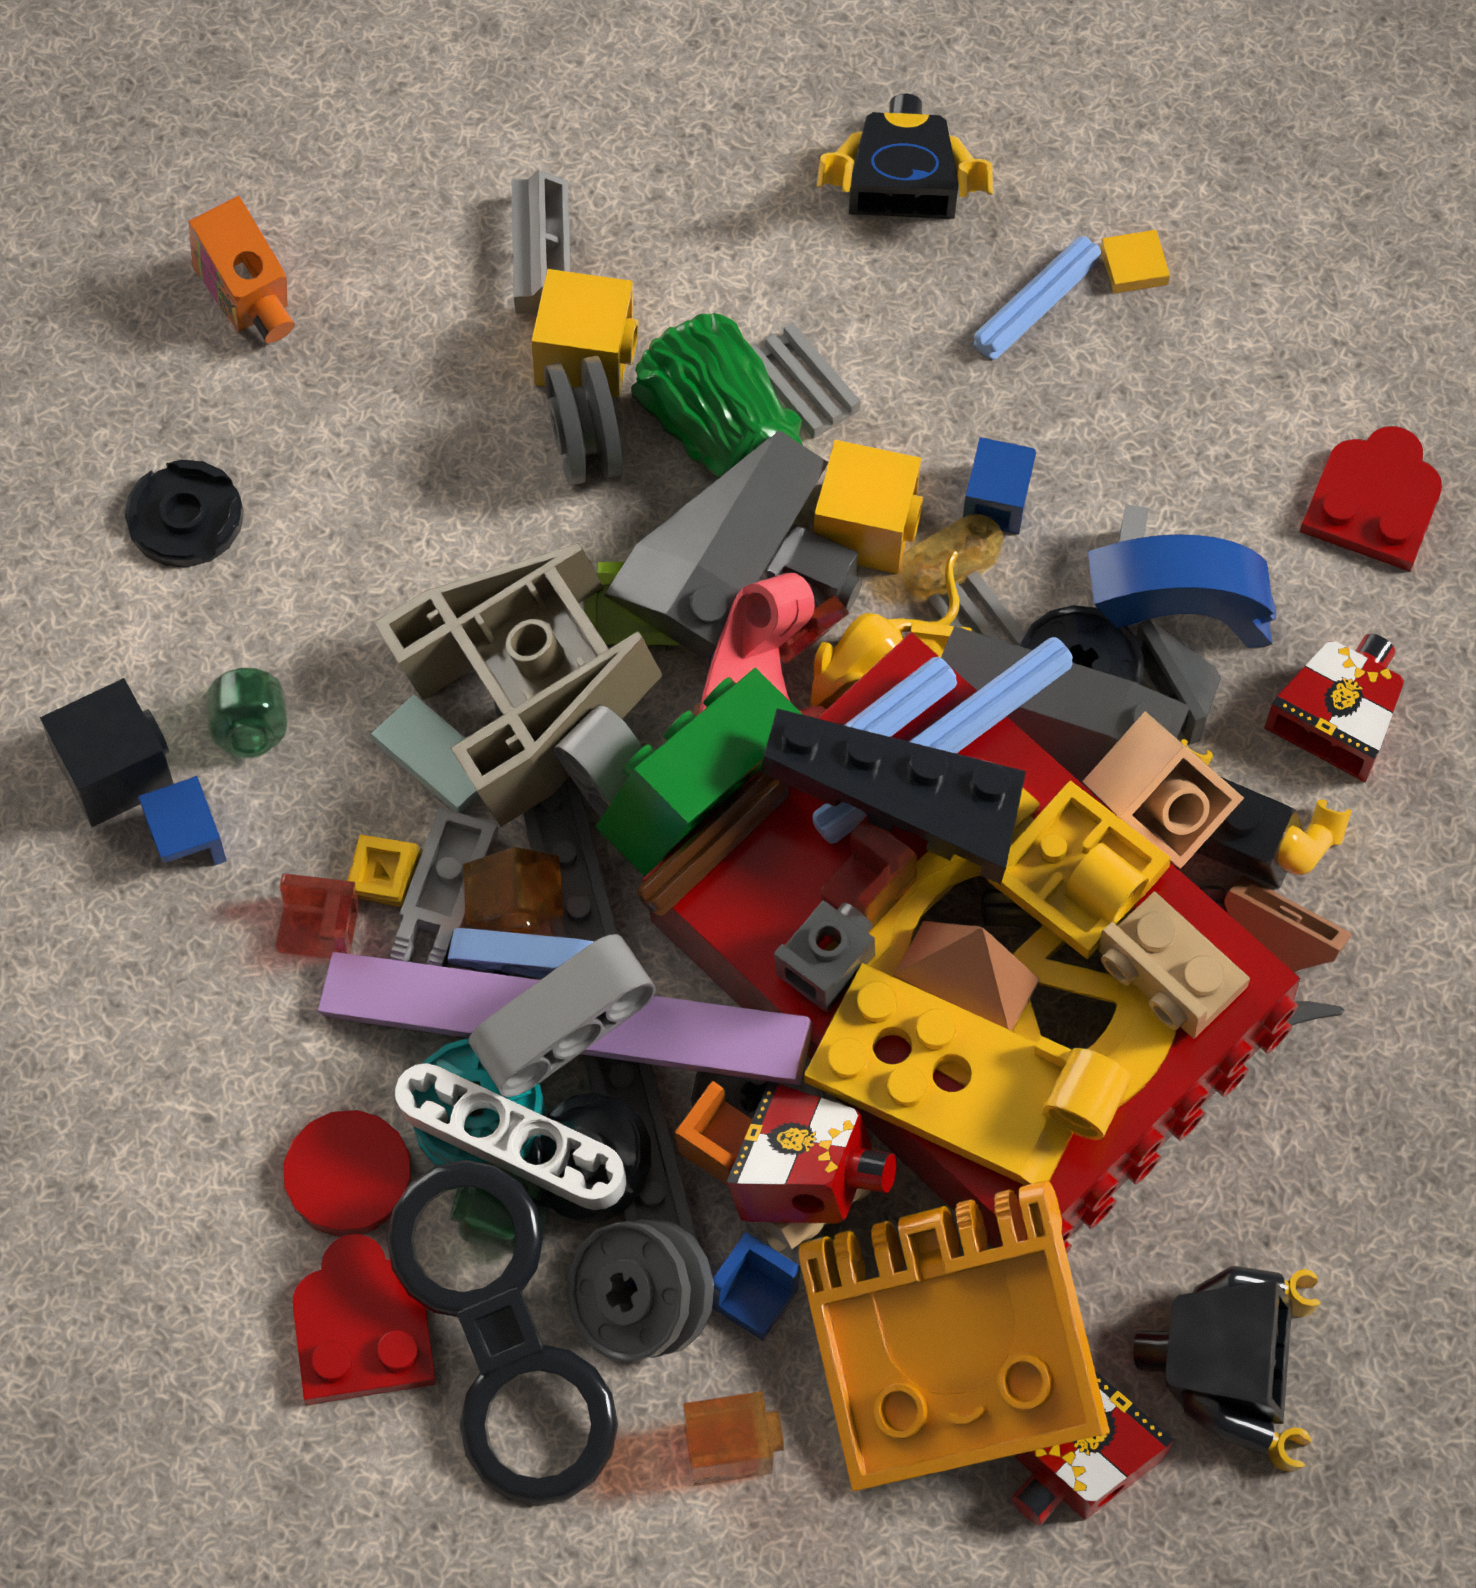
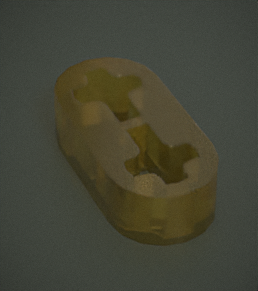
M969 515L917 544L906 553L902 564V583L906 591L913 597L927 600L928 597L935 593H938L940 597L947 594L945 582L947 562L939 567L938 579L935 581L928 575L918 578V566L920 563H923L926 567L933 568L945 560L947 561L953 551H956L958 554L954 562L953 572L955 583L958 582L959 585L965 583L967 576L976 570L981 574L990 569L998 562L1001 555L1003 532L999 525L991 518L983 515ZM971 534L976 540L984 537L987 538L985 551L981 552L979 548L974 546L958 554L965 548L967 535Z

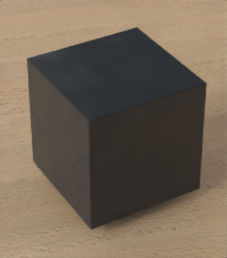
M125 678L40 717L53 756L91 827L140 805L138 796L174 784L165 754L169 753L165 738L150 710L142 711Z

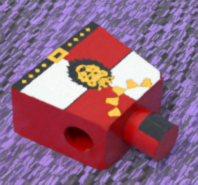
M1366 634L1355 651L1336 641L1327 642L1277 695L1271 705L1264 729L1366 783L1405 682L1401 675L1387 668L1396 654L1394 646L1387 639L1377 634Z
M768 1082L727 1179V1185L742 1221L838 1224L846 1219L858 1188L888 1193L891 1190L896 1175L895 1155L893 1153L871 1150L872 1145L862 1114L856 1109L777 1083Z
M1096 1371L1110 1433L1016 1454L1015 1456L1033 1474L1014 1493L1011 1501L1028 1520L1036 1525L1041 1526L1063 1501L1084 1520H1087L1158 1465L1166 1457L1174 1440Z

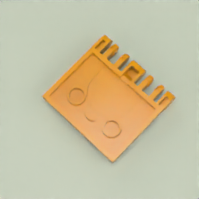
M1048 1180L1020 1187L1019 1201L1017 1195L1011 1189L995 1194V1214L1003 1242L1001 1247L987 1250V1234L983 1216L978 1208V1204L976 1205L975 1200L973 1201L972 1199L956 1204L957 1208H955V1216L959 1226L958 1231L964 1256L959 1257L960 1243L954 1219L946 1206L900 1217L898 1230L907 1270L902 1271L903 1255L899 1246L897 1232L891 1222L888 1221L872 1225L873 1229L871 1230L872 1245L880 1277L865 1280L866 1267L861 1247L856 1235L850 1230L834 1235V1244L827 1236L800 1243L798 1250L800 1266L852 1492L1110 1433L1061 1233L1062 1217L1055 1191Z

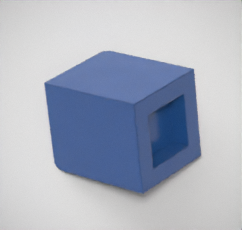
M982 437L979 438L965 496L962 523L1014 534L1020 533L1027 492L1036 457V450L1034 448Z
M197 776L138 796L151 836L163 862H170L207 848L210 850L215 865L227 862L218 830Z
M745 1232L713 1278L712 1309L763 1341L798 1291L800 1267Z

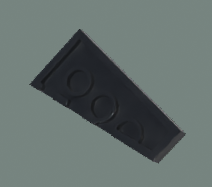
M776 709L763 757L761 773L834 807L845 802L862 810L868 816V823L891 833L894 826L928 841L926 850L949 861L956 854L981 866V876L1001 885L1007 865L1026 771Z

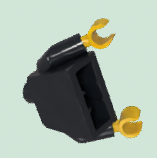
M1230 1266L1194 1287L1192 1293L1181 1294L1173 1299L1169 1331L1138 1330L1136 1332L1133 1347L1135 1366L1138 1370L1166 1371V1387L1182 1405L1184 1413L1222 1440L1257 1454H1263L1268 1450L1270 1461L1276 1468L1287 1472L1299 1470L1305 1464L1300 1460L1297 1461L1288 1457L1284 1450L1285 1440H1292L1297 1444L1307 1446L1311 1443L1308 1432L1302 1428L1293 1427L1279 1434L1275 1432L1273 1424H1284L1291 1315L1294 1317L1308 1316L1321 1303L1317 1299L1309 1300L1303 1298L1297 1292L1296 1287L1313 1288L1317 1284L1318 1278L1313 1271L1308 1269L1298 1270L1289 1280H1284L1283 1275L1279 1272Z

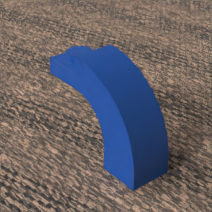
M1172 534L1126 540L1088 551L1094 605L1117 629L1161 616L1195 614L1222 621L1238 636L1247 648L1272 645L1270 622L1276 620V607L1271 593L1267 561L1254 550L1233 541L1216 537Z

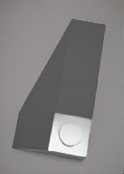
M780 430L777 431L639 541L604 596L706 660L716 649L720 634L737 594L743 587L759 581L824 472L828 462Z
M954 626L941 658L976 690H980L1032 650ZM1073 663L1071 669L1007 715V717L1088 788L1082 781L1145 711L1177 738L1190 706L1133 681Z

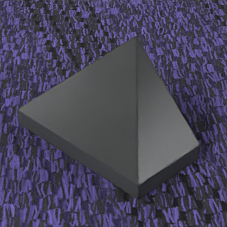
M1151 619L1139 623L1136 634L1144 657L1143 667L1159 693L1190 706L1181 727V732L1188 741V744L1191 745L1201 739L1221 676L1213 665Z

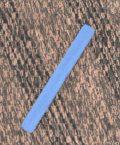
M1058 638L1047 639L909 742L958 753L1071 669L1073 665L1072 654ZM845 802L835 807L826 803L816 810L812 816L813 824L819 834L831 844L837 843L868 820V816L862 810Z

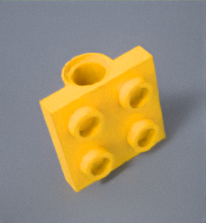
M1070 780L1010 846L1001 885L988 878L987 881L1088 960L1100 946L1102 930L1111 922L1117 926L1170 867L1171 857Z

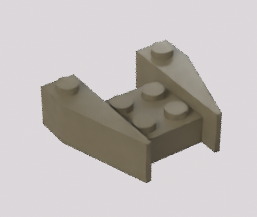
M579 543L425 590L374 622L395 659L422 700H425L475 669L502 712L503 716L451 747L460 765L500 827L552 796L570 777L558 761L553 749L597 705H603L623 719L663 676L638 631L609 649L579 605L580 602L604 588Z

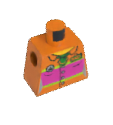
M238 195L189 220L192 267L239 333L255 325L266 343H273L287 336L293 330L295 323L285 309L288 307L286 274L240 196ZM243 262L253 279L241 278L235 272L234 266Z

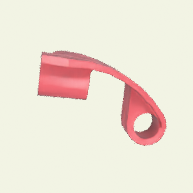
M785 573L743 587L737 594L712 658L699 714L707 708L703 702L718 684L727 677H730L737 683L755 667L790 701L781 669L779 647L808 623L813 616L815 607L814 595L810 585L803 577L796 573ZM813 705L799 711L805 716L818 718L827 709L822 706Z

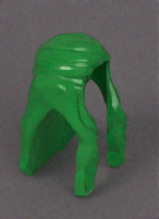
M697 314L692 320H687L676 327L667 328L659 338L651 341L649 349L643 352L641 360L636 365L637 382L631 386L632 398L644 410L659 420L665 432L681 441L687 455L704 466L716 479L720 478L779 430L803 445L799 435L802 419L792 409L781 406L762 359L744 339L738 325L732 319L722 314Z

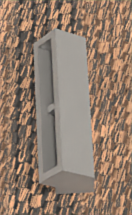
M540 170L529 179L511 180L513 296L516 314L538 313L547 269L570 272L568 181Z

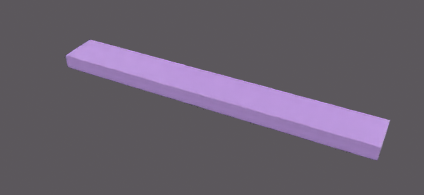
M332 952L318 1012L323 1016L341 1020L469 1038L475 1028L484 1020L540 980ZM654 996L640 1011L580 1054L801 1086L814 1023L809 1017Z

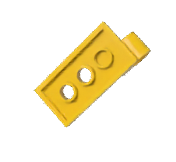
M864 963L858 969L804 1073L806 1084L1025 1186L1045 1180L1050 1181L1073 1133L1092 1140L1103 1139L1132 1080L1131 1075L1124 1067L1100 1053L1084 1048H1074L1071 1050L1043 1036H1040L1038 1042H1034ZM895 1035L905 1039L912 1050L908 1058L903 1062L886 1064L880 1061L873 1052L876 1043L885 1036ZM945 1063H958L968 1070L971 1080L962 1090L947 1092L935 1084L933 1080L935 1070Z

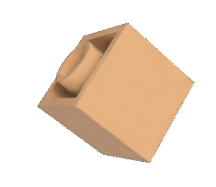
M1146 711L1082 781L1119 818L1169 855L1171 862L1180 869L1244 799L1243 796Z

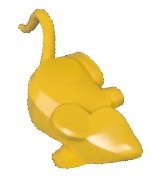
M956 551L950 554L945 567V582L949 599V609L946 615L938 621L932 622L902 618L886 619L874 613H865L857 617L846 629L835 648L827 642H822L818 647L814 659V680L810 706H822L828 709L904 639L903 632H911L912 621L950 625L953 622L960 607V599L953 572L954 562L958 555Z

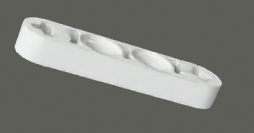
M427 1063L414 1065L405 1070L398 1078L395 1087V1100L404 1119L412 1126L584 1208L592 1210L606 1209L616 1204L623 1196L627 1184L623 1162L617 1152L607 1145L439 1066ZM431 1084L435 1085L439 1099L454 1107L450 1123L446 1124L449 1118L445 1108L432 1101H426L420 1109L417 1108L412 1094L414 1090L425 1092ZM482 1108L495 1111L500 1116V1122L493 1134L487 1137L476 1138L465 1132L464 1124L471 1112ZM536 1135H545L552 1138L557 1144L555 1155L551 1160L540 1165L529 1164L523 1160L520 1152L527 1139ZM570 1150H576L573 1153L575 1164L587 1171L595 1172L600 1164L606 1165V1172L610 1180L608 1185L597 1182L592 1190L586 1189L583 1174L567 1166ZM565 1169L564 1177H563V1178H559L558 1176H559V1175L563 1172V1170Z

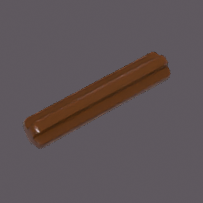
M760 772L638 887L637 893L643 905L656 916L665 915L789 797V786Z

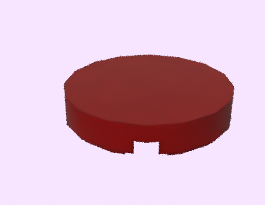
M359 1110L330 1112L309 1122L292 1140L283 1162L284 1188L295 1212L315 1230L337 1237L348 1234L364 1235L379 1228L378 1225L385 1223L391 1217L394 1206L412 1182L410 1154L399 1132L381 1117Z

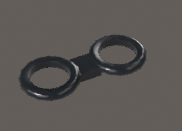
M469 1160L438 1165L411 1182L392 1210L386 1238L392 1271L408 1296L433 1313L459 1318L480 1371L466 1392L459 1425L465 1456L481 1481L508 1500L538 1506L568 1500L596 1481L613 1454L618 1429L613 1393L595 1366L569 1349L544 1345L522 1292L537 1271L544 1238L538 1208L521 1182L495 1165ZM471 1187L486 1190L503 1203L513 1219L516 1242L512 1259L500 1277L484 1288L461 1292L446 1289L428 1277L417 1259L414 1237L418 1219L432 1200L448 1190ZM535 1371L559 1374L575 1385L587 1403L591 1422L587 1445L577 1461L561 1473L543 1478L518 1474L505 1465L491 1446L487 1426L491 1403L501 1388L520 1374Z

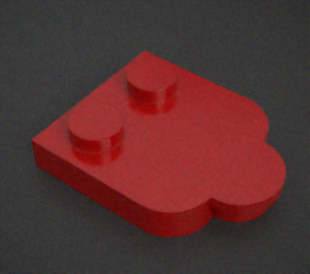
M1382 427L1374 431L1367 441L1361 439L1343 441L1336 445L1329 455L1299 532L1411 572L1442 491L1441 478L1430 464L1422 461L1423 447L1419 439L1412 432L1402 427Z
M348 1234L333 1241L324 1252L321 1270L315 1271L303 1278L293 1294V1314L305 1405L437 1385L426 1307L408 1296L392 1271L390 1259L386 1260L383 1249L374 1239L362 1234Z

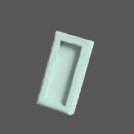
M412 695L371 733L372 741L454 812L462 813L480 796L451 750V747L466 738L416 695Z

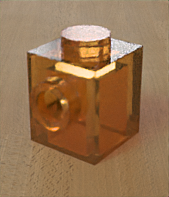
M512 847L463 864L467 925L499 930L501 932L533 934L539 931L538 924L563 916L559 856L520 847Z
M763 1391L683 1403V1423L693 1486L773 1473V1452L784 1451V1441L778 1410L766 1412Z

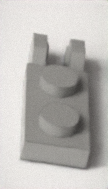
M442 808L438 809L399 914L401 924L391 949L390 960L411 962L414 954V944L418 931L421 929L438 934L433 950L429 953L426 965L447 967L453 931L456 928H465L499 834L497 823Z

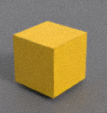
M547 269L531 340L535 385L546 387L544 367L561 363L569 378L571 387L581 386V359L598 355L607 377L611 396L620 397L626 364H633L638 339L639 321L634 319L633 281Z
M834 440L814 515V533L858 552L857 566L898 574L906 542L914 543L922 511L923 496H918L921 458Z

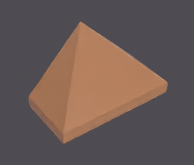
M1245 875L1233 885L1224 899L1228 914L1293 972L1335 961L1352 936V933Z
M923 921L893 974L894 978L1010 1031H1013L1039 984V978L983 927Z

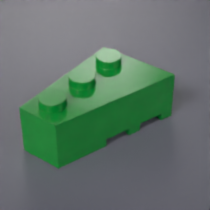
M756 667L737 683L730 677L724 679L705 698L703 702L707 707L697 716L690 710L683 713L664 733L663 737L667 741L657 750L650 744L645 745L623 767L622 771L628 778L595 827L644 877L668 856L678 842L685 836L688 838L703 824V821L730 799L761 770L776 709L803 715Z

